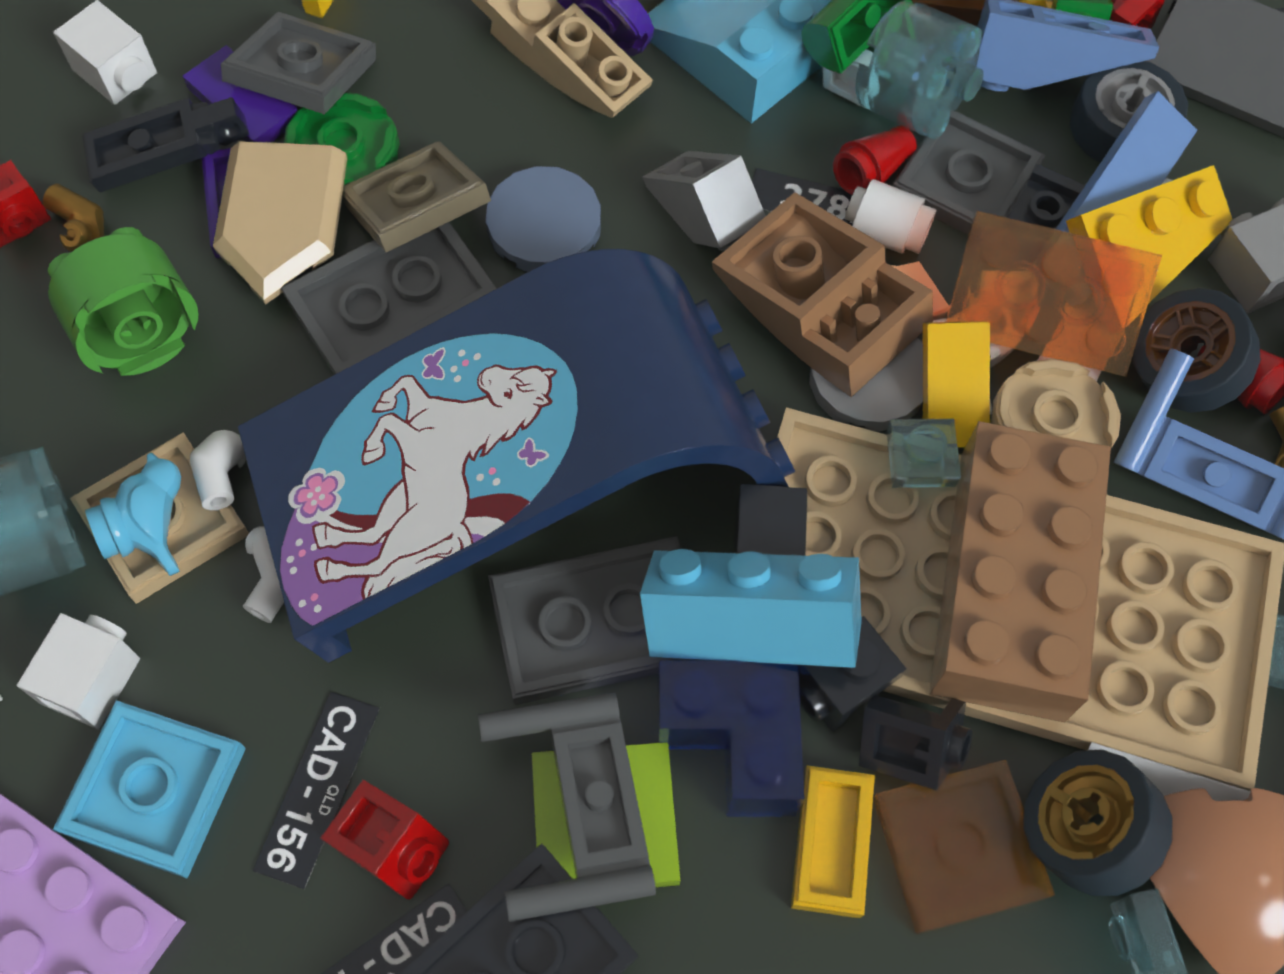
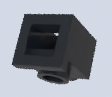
M1036 164L1003 227L995 248L1011 255L1021 263L1032 265L1085 185Z

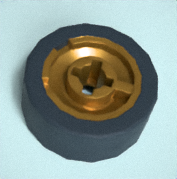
M1102 749L1076 751L1053 762L1035 780L1024 804L1023 829L1033 854L1066 885L1091 896H1118L1143 885L1162 866L1172 843V814L1162 792L1126 757ZM1098 813L1104 818L1099 826L1093 822L1088 824L1089 820Z

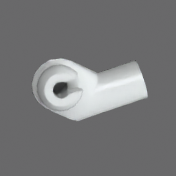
M259 526L248 534L245 547L247 553L253 554L261 579L244 603L243 608L253 616L271 623L283 605L284 599L264 526Z

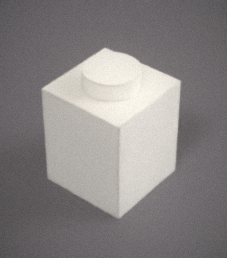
M98 0L53 32L71 69L114 105L133 91L142 87L147 80L157 74L142 36Z
M60 613L16 686L39 704L100 730L140 658L123 641L127 633L112 622L95 615H89L86 622L83 623Z

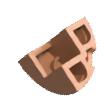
M1198 788L1164 796L1172 814V843L1162 866L1150 877L1161 898L1181 928L1218 974H1275L1284 966V795L1264 789L1252 788L1249 797L1244 801H1215L1207 790Z

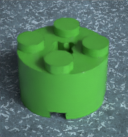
M119 228L111 235L96 238L81 245L72 252L60 254L49 264L48 275L51 280L48 297L50 305L79 358L93 371L102 373L100 367L117 368L121 376H129L153 370L174 358L183 349L185 344L181 337L190 324L194 330L196 328L199 314L194 298L163 249L151 239L144 237L136 228Z

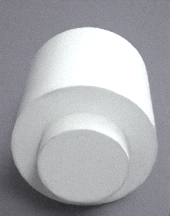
M872 179L867 189L857 186L849 202L845 219L853 222V227L885 245V248L901 254L904 253L905 249L919 254L937 209L924 205L925 198Z

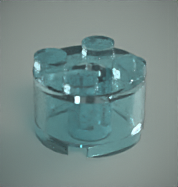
M908 1L897 3L881 18L867 42V45L874 47L875 50L869 67L859 63L856 75V96L861 106L870 109L872 112L916 133L937 139L948 125L950 112L952 110L956 111L962 100H972L982 84L984 72L981 68L977 67L982 30L968 22L922 3L915 2L913 4Z
M44 447L33 450L29 448L0 457V596L74 572V569L86 566V560L75 530H71L65 511L69 510L65 494L57 474H53Z

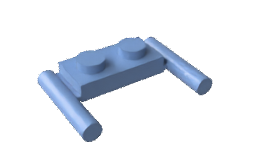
M1170 348L1113 463L1284 540V468L1166 417L1194 360L1193 357Z

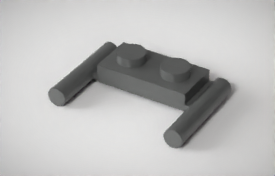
M612 692L478 714L482 742L551 731L553 752L576 879L505 891L509 922L656 895L655 880L649 862L616 693Z

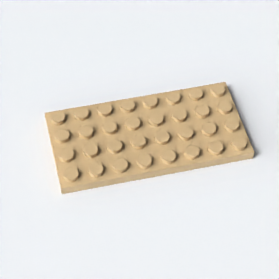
M786 407L778 438L796 471L785 477L788 486L808 488L806 556L827 554L833 557L859 558L861 617L864 616L907 668L900 679L883 691L945 709L951 699L929 695L961 455ZM1107 495L1089 700L1065 723L966 703L965 715L1083 750H1088L1091 742L1251 791L1252 788H1255L1284 566V543Z

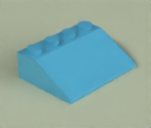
M664 0L648 13L654 26L653 38L650 42L752 124L822 67L807 52L802 41L801 32L803 26L831 0Z

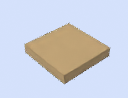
M184 432L147 453H153L158 458L173 462L179 468L182 477L180 489L173 500L167 538L169 551L178 564L180 572L169 576L154 557L136 548L128 556L122 557L121 554L107 558L129 597L136 604L243 540L249 534L231 504L220 510H207L202 507L190 465V454L194 448ZM147 454L70 498L93 537L94 535L87 520L85 510L100 505V499L115 498L120 484L128 477L139 474L147 463Z

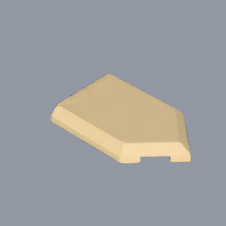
M240 141L230 150L213 247L219 256L245 279L252 291L265 304L283 293L281 287L309 267L316 269L334 255L348 158L345 152L333 145Z

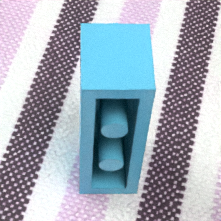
M688 549L672 551L654 550L640 592L650 657L856 667L862 623L858 557H833L827 554H813L810 556L772 555L753 551L715 553L694 552Z

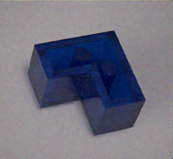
M659 661L657 682L658 743H668L669 749H725L727 817L796 816L804 801L798 665L741 661Z

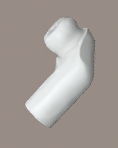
M219 430L211 433L190 454L191 469L204 509L220 510L228 507L234 501V494L227 472L236 464L238 468H241L246 461L241 437L234 431Z

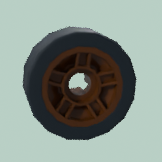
M1200 287L1175 291L1155 302L1138 320L1131 338V361L1148 391L1170 348L1189 355L1197 349L1198 343H1203L1206 347L1200 356L1194 358L1170 408L1189 413L1215 410L1237 399L1253 382L1261 361L1259 338L1242 305L1221 291Z

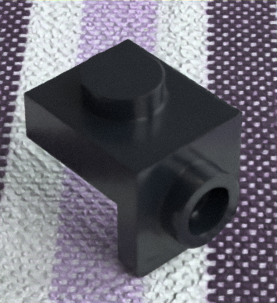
M864 616L861 617L862 623L855 668L798 665L793 678L797 686L794 688V694L802 709L815 722L823 719L833 732L843 726L849 715L871 700L874 695H878L900 679L907 669Z

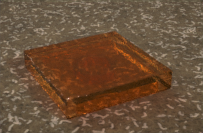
M1006 760L948 774L937 791L917 784H910L876 793L873 797L916 935L1043 901L1055 896L1044 864L1033 854L1029 847L1023 829L1024 808Z

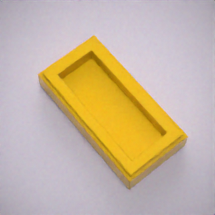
M981 320L923 323V445L933 448L966 447L977 422L990 423V322Z
M806 765L803 774L791 909L860 919L864 916L875 775Z

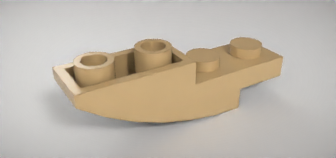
M471 0L492 20L490 33L512 54L552 86L594 111L613 118L652 84L653 80L575 3L565 10L556 0Z

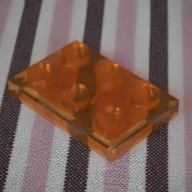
M976 211L945 322L989 321L990 343L1127 376L1162 255Z

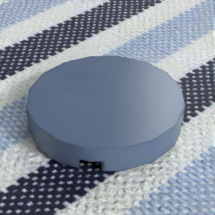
M535 166L515 172L497 185L490 197L491 201L487 203L486 227L494 251L503 259L505 256L508 260L515 262L516 268L527 272L556 259L586 252L591 249L593 243L595 247L600 238L601 205L594 189L579 175L559 167Z

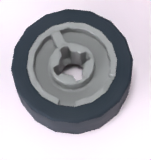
M1147 61L1089 74L1083 82L1072 107L1070 127L1074 140L1089 157L1101 163L1145 97L1159 91L1186 118L1188 101L1183 87L1168 71Z

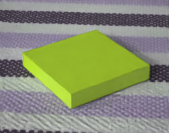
M668 742L626 745L655 887L678 886L681 881ZM532 752L536 848L541 843L545 845L570 876L576 879L554 752Z

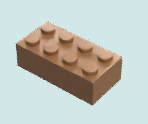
M977 422L961 455L929 695L947 699L953 698L966 703L1064 723L1089 700L1111 446L986 422Z

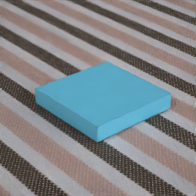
M116 700L53 830L61 835L188 879L246 748L241 742Z

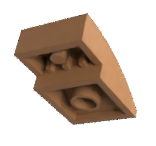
M796 192L712 261L714 272L755 318L802 361L850 397L857 393L923 332V323L933 322V290L886 263L885 245Z

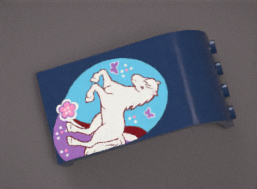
M601 249L572 254L548 262L239 425L238 430L294 640L329 663L352 651L346 629L639 479L667 469L692 464H724L747 472L758 485L789 487L785 477L796 471L778 437L766 443L759 428L769 424L770 421L755 391L752 389L741 394L735 381L746 375L730 343L718 348L712 336L723 330L707 299L695 304L680 275L669 264L652 255L626 249Z

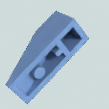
M985 0L969 53L968 66L970 79L977 80V84L983 88L999 92L1007 91L1009 87L1026 90L1154 59L1159 46L1149 28L1012 0Z

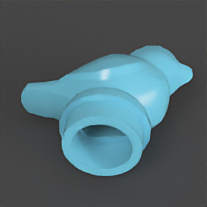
M153 453L147 454V463L142 471L123 481L115 498L100 499V505L85 510L90 528L104 559L121 554L122 557L128 556L136 548L154 557L169 576L180 572L178 564L170 553L167 544L173 500L180 489L182 478L179 468L173 462L158 458Z

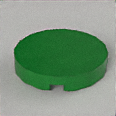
M344 93L325 114L304 107L300 108L286 126L284 143L333 145L345 152L348 159L344 186L397 161L400 145L394 121L387 115L386 109L378 101L358 93Z

